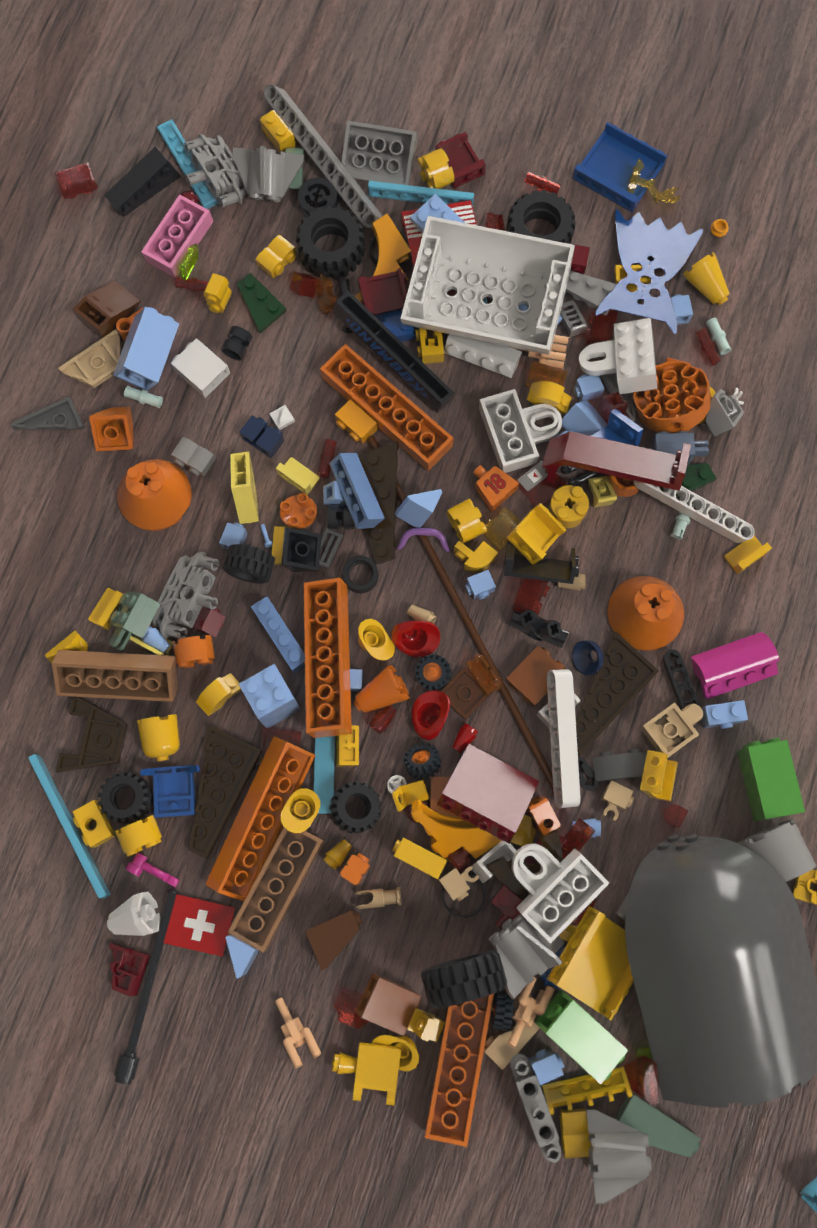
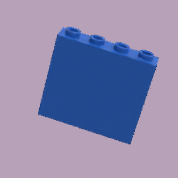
M607 122L603 133L583 162L575 167L572 179L626 210L633 212L663 168L667 155L661 150L648 145V143L635 138L632 134L619 129L616 125Z

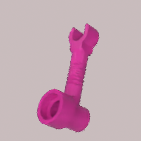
M138 852L132 862H129L125 870L138 877L145 870L175 888L180 881L147 863L146 860L148 858Z

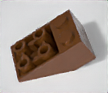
M114 280L86 295L73 308V311L78 320L103 338L114 331L117 321L121 318H127L141 301Z

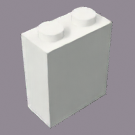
M197 338L193 342L188 343L185 350L181 354L176 355L171 362L174 371L204 398L230 374L228 365Z

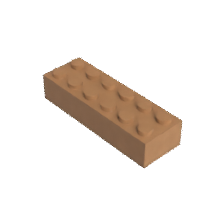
M59 650L52 662L57 696L173 702L178 690L176 656Z
M283 828L228 933L261 952H266L325 841L307 831L292 833Z

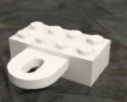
M651 318L615 323V340L591 344L585 347L579 355L581 370L588 375L600 376L617 373L620 394L657 389ZM606 357L605 359L600 361H588L592 358Z
M515 389L489 396L479 401V411L499 468L505 473L537 464L539 454L535 444L549 441L560 432L562 417L555 407L548 404H538L522 409ZM550 417L553 420V424L544 427H537L535 425L536 420Z
M538 844L522 846L516 851L512 859L513 874L530 892L516 908L550 944L609 884L575 848L561 863L546 848ZM533 856L541 864V870L536 874L531 873L524 865L525 857Z

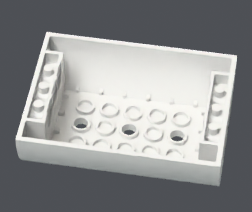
M428 216L403 307L401 322L403 325L550 355L568 283L575 245ZM453 289L457 291V294L449 296L447 292ZM485 297L493 299L489 304L484 303L482 300ZM521 304H526L529 308L526 311H521L518 307Z

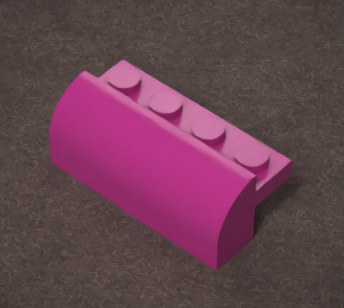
M763 632L691 656L693 672L701 681L703 696L706 700L777 675V662L780 661L773 642Z

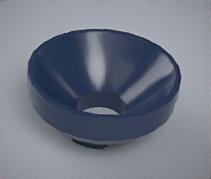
M580 641L576 643L572 651L573 664L581 674L593 675L602 668L603 653L594 641ZM592 650L597 654L596 661L591 657Z

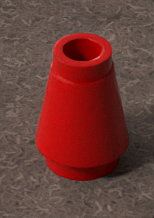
M465 723L460 727L452 747L462 753L468 744L477 737L478 731Z

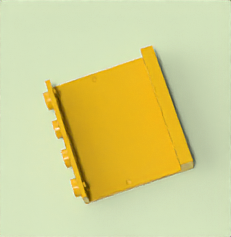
M589 906L559 957L562 963L553 967L547 979L612 1021L634 981L627 954L626 935L623 928L606 918L600 911Z

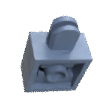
M686 431L671 434L659 432L655 434L648 449L676 455L677 450L682 449L683 443L691 444L687 463L689 465L693 457L709 454V448H707L709 443L706 440L694 441V433H687Z

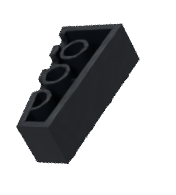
M154 147L104 196L125 217L179 179L181 175L163 154Z

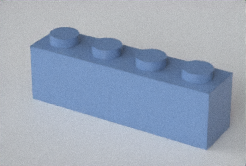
M339 453L329 464L356 528H374L385 518L357 453Z
M266 596L252 605V610L292 672L295 674L305 668V654L269 598Z

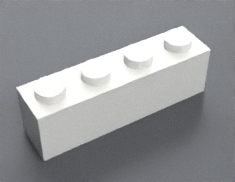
M451 334L447 338L444 349L446 354L512 378L522 351L508 346Z

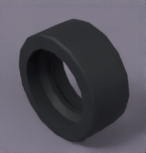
M366 556L352 557L345 563L342 571L343 580L347 588L354 593L363 594L369 592L378 582L377 566L372 559ZM364 564L370 568L372 576L365 585H356L350 580L349 573L355 565Z

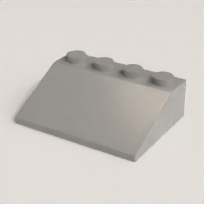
M347 120L341 163L354 179L409 185L418 133L416 131Z

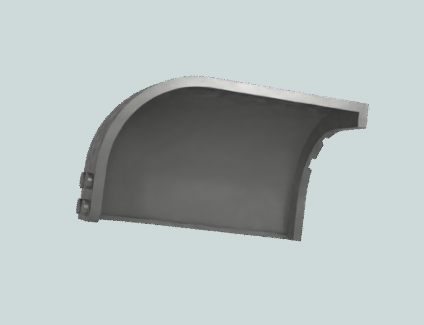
M678 834L668 836L667 840L659 843L638 867L630 887L625 919L629 964L663 1100L698 1106L729 1108L728 1103H741L742 1106H750L785 1096L792 1092V1087L797 1084L803 1086L817 1073V983L797 902L780 874L766 860L747 847L727 839L697 837L696 834L687 835L686 837H679Z

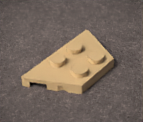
M115 329L58 369L61 373L92 388H96L113 376L122 352L119 332Z

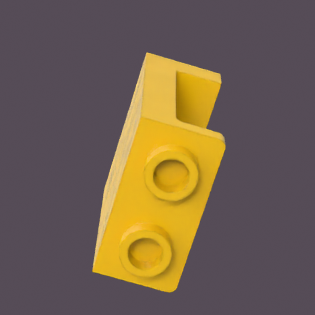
M540 503L530 510L506 538L533 565L544 558L548 548L566 529Z
M647 750L640 790L651 798L671 802L678 762L667 760L668 755L666 753Z

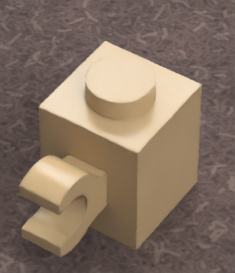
M612 780L609 781L600 799L608 803L602 815L606 816L608 811H612L614 813L612 820H617L619 816L617 808L624 810L626 807L629 808L634 799L631 796L633 791Z
M472 866L466 868L462 874L455 868L439 880L453 901L456 898L458 901H461L469 895L467 890L470 887L465 881L475 882L479 879L478 875L474 878L469 877L468 872L473 869Z

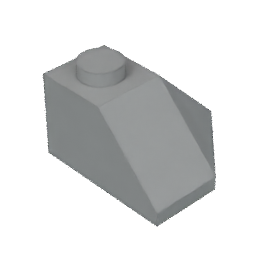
M719 389L712 397L710 410L706 417V424L708 430L714 436L733 429L744 414L736 397L725 395V391Z

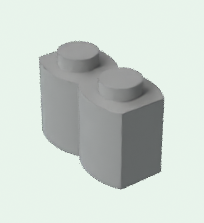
M182 437L171 454L176 465L181 468L183 466L189 468L188 471L197 477L199 475L205 477L216 460L213 453L185 437Z

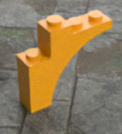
M387 213L372 223V230L378 244V264L373 276L397 271L400 268L398 262L400 264L406 262L411 253L410 248ZM359 292L354 297L357 298L363 304L361 294Z
M419 799L412 803L411 815L413 819L424 826L426 833L431 836L430 845L432 850L436 854L439 853L443 858L463 847L467 854H471L476 859L502 841L468 821L446 816L430 809Z

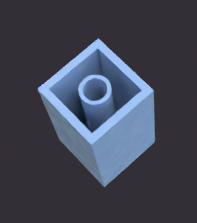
M144 307L133 319L113 375L147 391L156 385L162 374L179 323L175 322L170 316L159 314L154 308Z
M275 664L239 684L258 720L267 729L301 710Z

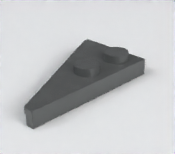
M69 396L10 423L14 430L85 429Z

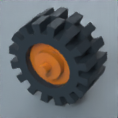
M427 655L421 658V661L417 663V668H415V676L418 679V683L430 690L443 688L451 679L452 669H450V664L439 655Z
M420 742V746L416 743L414 744L415 748L409 747V752H405L403 759L408 774L412 775V778L416 779L417 777L418 780H422V777H424L426 780L429 775L433 777L435 776L434 772H439L438 768H441L442 762L435 745H430L428 742L424 745V742Z
M501 990L496 992L494 1006H491V1011H493L492 1029L510 1031L512 1017L515 1012L513 1010L514 999L510 997L507 991Z

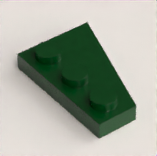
M251 273L237 283L260 334L287 312L286 308Z
M708 463L687 465L681 486L693 492L714 482L717 478ZM659 486L660 490L664 492V488Z

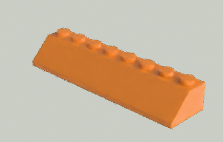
M273 736L205 885L217 893L245 901L282 830L283 825L280 817L282 809L290 796L301 788L315 754Z

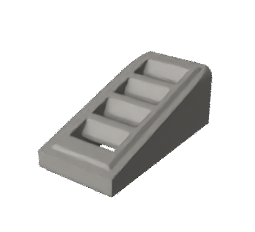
M574 300L562 303L560 316L563 318L562 322L569 338L585 333L588 326ZM571 306V309L563 310V308ZM574 312V314H572V315H569V316L566 315V314H568V313Z

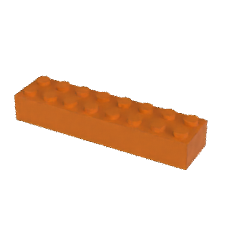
M344 344L320 368L321 378L347 401L351 399L377 422V427L394 442H398L399 447L427 471L453 447L454 438L348 345Z
M341 578L304 583L306 733L313 738L352 734L348 588Z
M494 994L447 1007L425 1128V1138L464 1147L468 1145Z

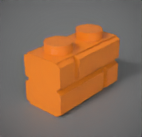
M358 853L357 856L351 855L347 862L348 865H345L340 872L341 876L352 884L359 885L364 878L363 874L366 875L370 869V864H368L370 859L361 853Z

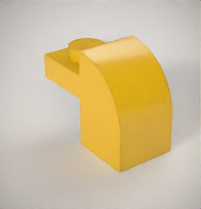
M540 381L531 384L527 400L534 405H551L563 415L567 414L572 397L563 392L565 387L549 381Z
M460 541L454 546L455 556L461 561H466L464 569L473 573L488 569L498 556V552L484 541L474 552Z
M231 673L223 678L219 677L203 690L196 703L207 716H210L221 709L227 699L241 691L240 683Z
M415 1008L407 1030L414 1032L425 1041L432 1040L437 1043L445 1022L437 1016Z

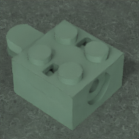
M131 591L124 593L120 598L118 609L113 612L110 618L111 623L109 625L116 628L109 641V645L121 651L125 648L131 636L143 638L160 603L142 593Z

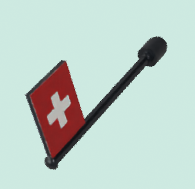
M175 889L167 891L169 893L128 1047L124 1054H119L114 1072L115 1082L131 1084L132 1080L135 1079L140 1060L136 1056L137 1053L135 1051L164 943L224 957L227 945L226 937L229 936L228 931L232 925L235 907L179 895V892Z

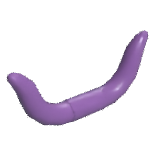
M412 528L407 530L402 535L397 550L402 549L408 538L413 535L437 537L442 548L450 552L445 536L442 532L432 528Z

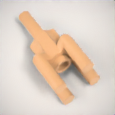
M555 335L553 342L568 344L569 337ZM553 343L550 355L529 351L528 357L539 358L538 363L540 366L563 369L564 362L562 361H565L567 345Z
M534 976L532 977L535 980L527 984L514 998L513 1005L516 1010L512 1018L515 1020L516 1025L508 1041V1045L513 1048L516 1047L524 1026L531 1028L534 1019L538 1015L545 1013L554 992L552 987L547 986L545 991L539 990L536 999L529 997L536 981Z
M281 997L275 1003L285 1022L280 1027L285 1036L283 1044L294 1068L297 1069L302 1066V1062L296 1048L307 1043L313 1058L320 1056L321 1051L310 1029L303 1027L299 1017L292 1019Z

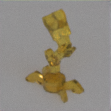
M639 158L636 166L633 167L627 191L634 194V189H637L636 184L649 190L655 204L658 201H663L664 203L678 202L681 197L673 195L678 190L677 187L658 192L653 185L656 182L655 179L646 180L640 178L644 164Z

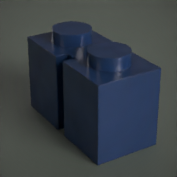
M252 415L239 431L242 440L269 458H272L284 443L282 432L276 427L271 428L267 426L268 423L263 418H256Z

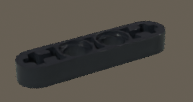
M677 650L667 651L663 655L662 660L680 710L684 709V705L692 701L700 706L681 654ZM670 654L672 657L677 658L674 661L675 666L677 667L678 665H680V668H676L673 671H671V668L674 667V664L672 661H668ZM675 672L683 674L684 680L682 682H677L674 679ZM683 690H687L691 694V698L687 701L681 698L680 694Z

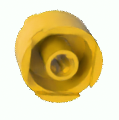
M440 148L417 158L418 164L422 169L420 177L423 182H427L428 188L441 189L454 182L452 166H448L447 162L449 159L443 149Z
M563 486L554 492L550 501L549 512L562 523L564 528L576 527L582 522L588 511V497L579 486Z
M470 498L446 510L448 520L463 544L487 532L485 524L479 519L482 515L478 507H474Z
M154 815L115 831L124 854H127V857L142 851L143 845L147 849L162 842V835Z

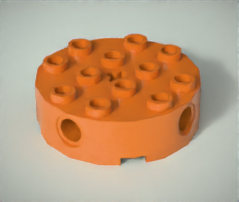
M672 361L657 365V389L634 392L633 398L640 422L649 430L668 432L669 434L689 431L700 423L709 412L712 399L710 384L705 372L684 361Z

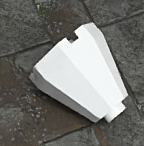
M149 892L133 895L109 914L107 920L108 929L115 935L144 936L158 932L161 917L160 913H155V909L158 908L157 902Z

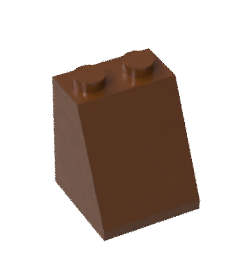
M354 909L306 930L321 971L333 962L361 930L360 925L363 921L359 912L355 913Z

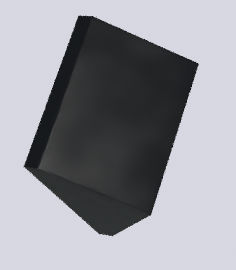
M286 527L281 565L291 572H317L319 569L321 534Z

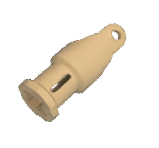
M396 887L394 890L373 889L355 892L356 895L370 894L373 896L371 903L356 906L358 909L385 907L388 904H398L399 906L402 903L400 887Z

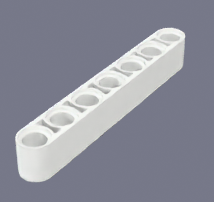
M634 481L638 489L736 543L750 540L754 536L755 531L751 524L681 486L680 491L664 488V492H662L659 486ZM676 494L679 495L680 501L677 500ZM692 503L695 504L696 510L692 507ZM708 512L711 513L712 519L709 517Z
M569 669L550 670L547 673V693L554 802L557 808L577 807L580 805V783L573 675Z

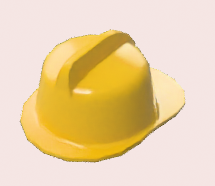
M366 619L361 622L358 628L359 646L377 660L384 661L393 657L395 646L381 623L373 619Z
M307 788L295 791L282 809L280 817L283 827L292 833L306 831L319 812L320 799L313 790Z
M381 1035L376 1037L371 1043L400 1047L399 1070L411 1071L419 1063L417 1047L408 1036L398 1035L394 1037Z

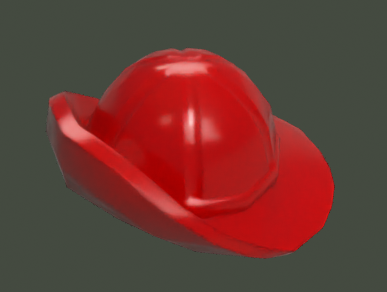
M407 621L393 627L391 640L402 653L412 657H425L432 654L439 646L440 631L431 622Z
M436 690L427 691L421 694L413 704L411 714L412 725L415 732L424 740L436 738L445 724L450 708V699L444 692Z

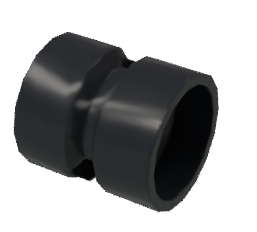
M232 326L227 335L229 339H225L221 351L229 358L241 361L253 336L250 332L239 326Z
M328 505V529H339L340 526L344 529H355V523L347 505H344L343 508L339 505ZM338 514H342V520H338Z

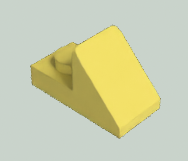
M607 476L588 479V485L593 494L594 508L612 505L617 500V495Z

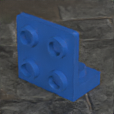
M614 409L610 412L607 426L591 436L639 446L643 428L617 409Z

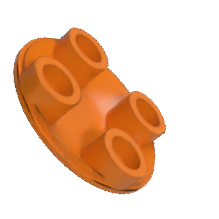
M305 493L290 496L280 504V517L291 528L302 529L308 527L316 519V504Z

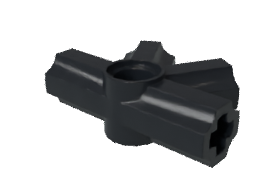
M515 610L509 626L527 633L532 639L537 641L544 640L560 648L563 647L569 633L562 630L560 623L556 620H545L532 610H527L526 612Z

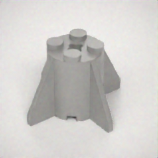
M264 146L256 148V151L253 148L233 147L232 155L246 191L250 195L249 198L263 201L264 197L271 202H281L304 162V155L282 151L281 154H276V150L267 149Z
M521 914L513 920L508 919L501 926L503 929L500 932L494 933L488 939L500 954L507 979L506 990L512 999L527 984L535 980L532 976L537 974L541 976L547 969L562 963L555 953L564 945L563 940L559 936L550 944Z
M586 1110L588 1141H591L592 1145L589 1150L588 1169L593 1174L595 1204H605L649 1176L652 1166L650 1156L646 1157V1147L649 1146L648 1135L597 1110Z

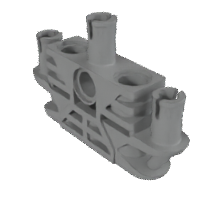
M198 134L197 139L184 142V148L188 154L191 153V162L197 170L194 173L185 175L188 186L204 181L215 200H218L222 208L234 203L240 205L247 191L232 152L221 136L216 135V139H211L203 134Z
M202 551L196 553L191 558L185 555L178 560L158 600L160 606L152 619V623L155 626H159L160 633L164 638H169L170 636L178 639L185 638L180 633L187 635V629L176 626L177 624L193 628L202 606L212 610L216 608L211 603L218 605V599L208 596L216 577L208 570H203V568L216 571L218 568L213 565L219 566L218 559L207 557L206 553Z
M516 1054L511 1059L510 1065L530 1126L544 1158L553 1163L558 1162L561 1157V1147L558 1142L559 1136L538 1079L533 1073L527 1057L522 1054ZM526 1083H532L531 1088L523 1089ZM542 1126H547L545 1131H539Z

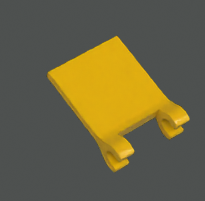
M359 1043L353 1100L361 1101L363 1088L387 1091L386 1105L394 1106L401 1055L400 1047Z

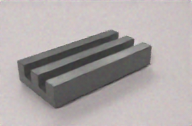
M326 528L321 538L320 552L328 534H331V537L319 560V566L329 570L344 536ZM336 536L338 538L334 544V547L330 553L327 562L325 563L324 561Z

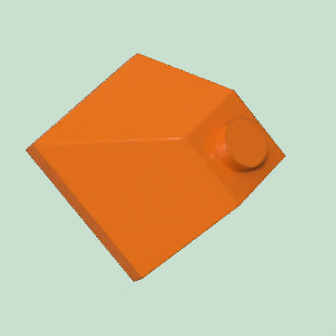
M130 406L112 407L89 416L96 451L133 449V420Z

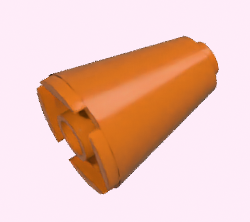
M393 665L387 666L355 695L356 700L354 704L358 711L362 710L366 713L410 699L401 676L394 674L397 670Z

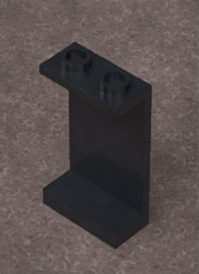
M507 540L504 576L573 584L574 577H578L579 556H576L575 548H571L569 561L543 558L532 565L524 555L514 554L515 546Z

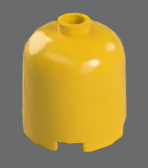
M177 714L137 720L142 751L147 757L156 758L157 761L169 760L168 756L178 751L180 740Z

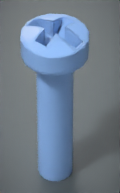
M261 524L260 527L265 540L264 546L269 548L273 543L269 540L265 524Z

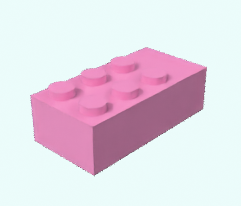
M179 194L141 251L146 262L177 278L214 222L210 211Z

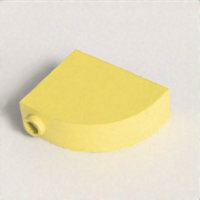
M249 451L230 454L231 490L240 524L258 522L257 493Z

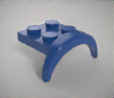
M188 765L140 770L141 776H153L155 818L196 814L194 773L200 772V766Z

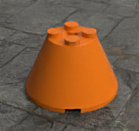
M161 459L142 461L129 468L122 477L117 490V502L122 515L128 522L148 531L163 530L176 524L182 519L187 508H189L192 498L191 485L183 470L174 463Z
M637 576L624 581L614 590L608 602L607 618L614 633L617 632L634 649L652 651L668 645L679 634L684 621V608L679 595L668 583L651 576Z

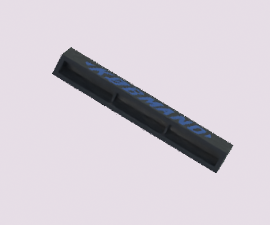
M347 291L335 302L333 313L436 413L449 403L454 392L357 298Z

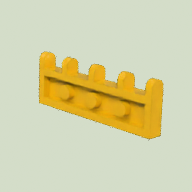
M624 1067L613 1069L611 1076L603 1081L602 1084L589 1074L542 1085L550 1115H554V1107L567 1105L568 1111H572V1103L587 1100L589 1106H593L592 1099L608 1096L609 1102L614 1101L613 1094L626 1091L628 1098L632 1097V1091Z

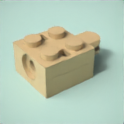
M674 702L641 726L640 730L657 752L666 753L670 757L699 735L693 725L702 719L703 710L696 704H690L680 710Z

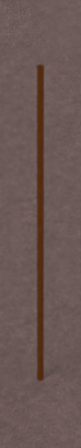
M374 436L367 439L373 450L380 448ZM397 482V497L402 504L406 496ZM418 535L553 791V774L429 539L425 535Z

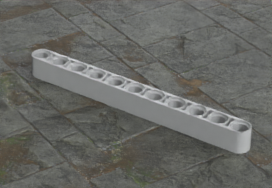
M268 85L264 90L265 99L327 179L334 185L337 192L365 227L372 229L373 219L375 222L382 217V214L286 91L275 85Z

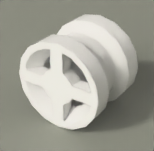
M394 775L388 780L387 788L392 794L397 787L405 785L407 782L402 776Z

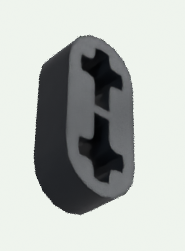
M578 756V762L582 763L580 768L583 771L581 773L579 770L580 786L587 791L594 790L598 786L599 781L595 780V773L585 759ZM584 774L588 778L594 779V781L592 782L593 787L591 785H585V782L587 780L583 776Z

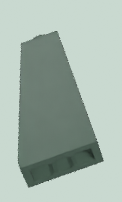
M633 1092L632 1097H626L615 1117L616 1120L642 1131V1133H647L650 1146L689 1158L700 1147L699 1141L701 1138Z

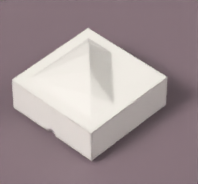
M286 405L270 413V417L279 430L295 422Z

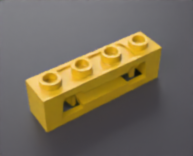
M419 328V330H416V341H420V346H417L418 358L422 357L424 364L444 362L442 332L433 331L434 338L428 339V346H426V329Z

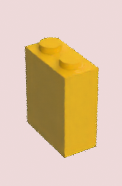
M404 837L402 841L397 840L392 850L395 852V858L435 879L439 878L447 862L442 857Z

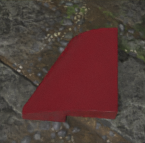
M110 943L109 949H112L113 963H110L113 973L111 980L112 990L127 996H137L151 955L123 945Z

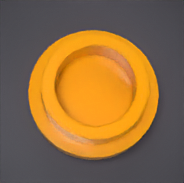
M723 219L714 221L710 227L711 233L716 237L725 236L729 229L727 222Z

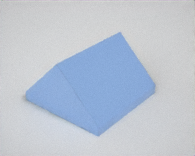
M587 400L576 403L562 418V427L565 431L572 430L573 432L590 436L608 424Z
M442 490L407 496L395 512L396 517L416 528H421L433 513Z
M230 935L226 937L236 978H240L247 974L259 950Z

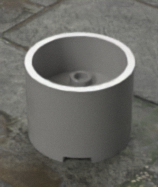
M794 819L781 822L778 826L775 825L742 839V842H738V844L747 847L766 860L785 882L805 874L817 866Z

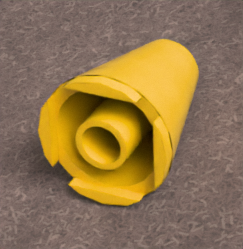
M714 252L692 265V269L689 272L686 270L683 273L684 277L712 304L718 303L720 306L728 300L727 296L730 293Z

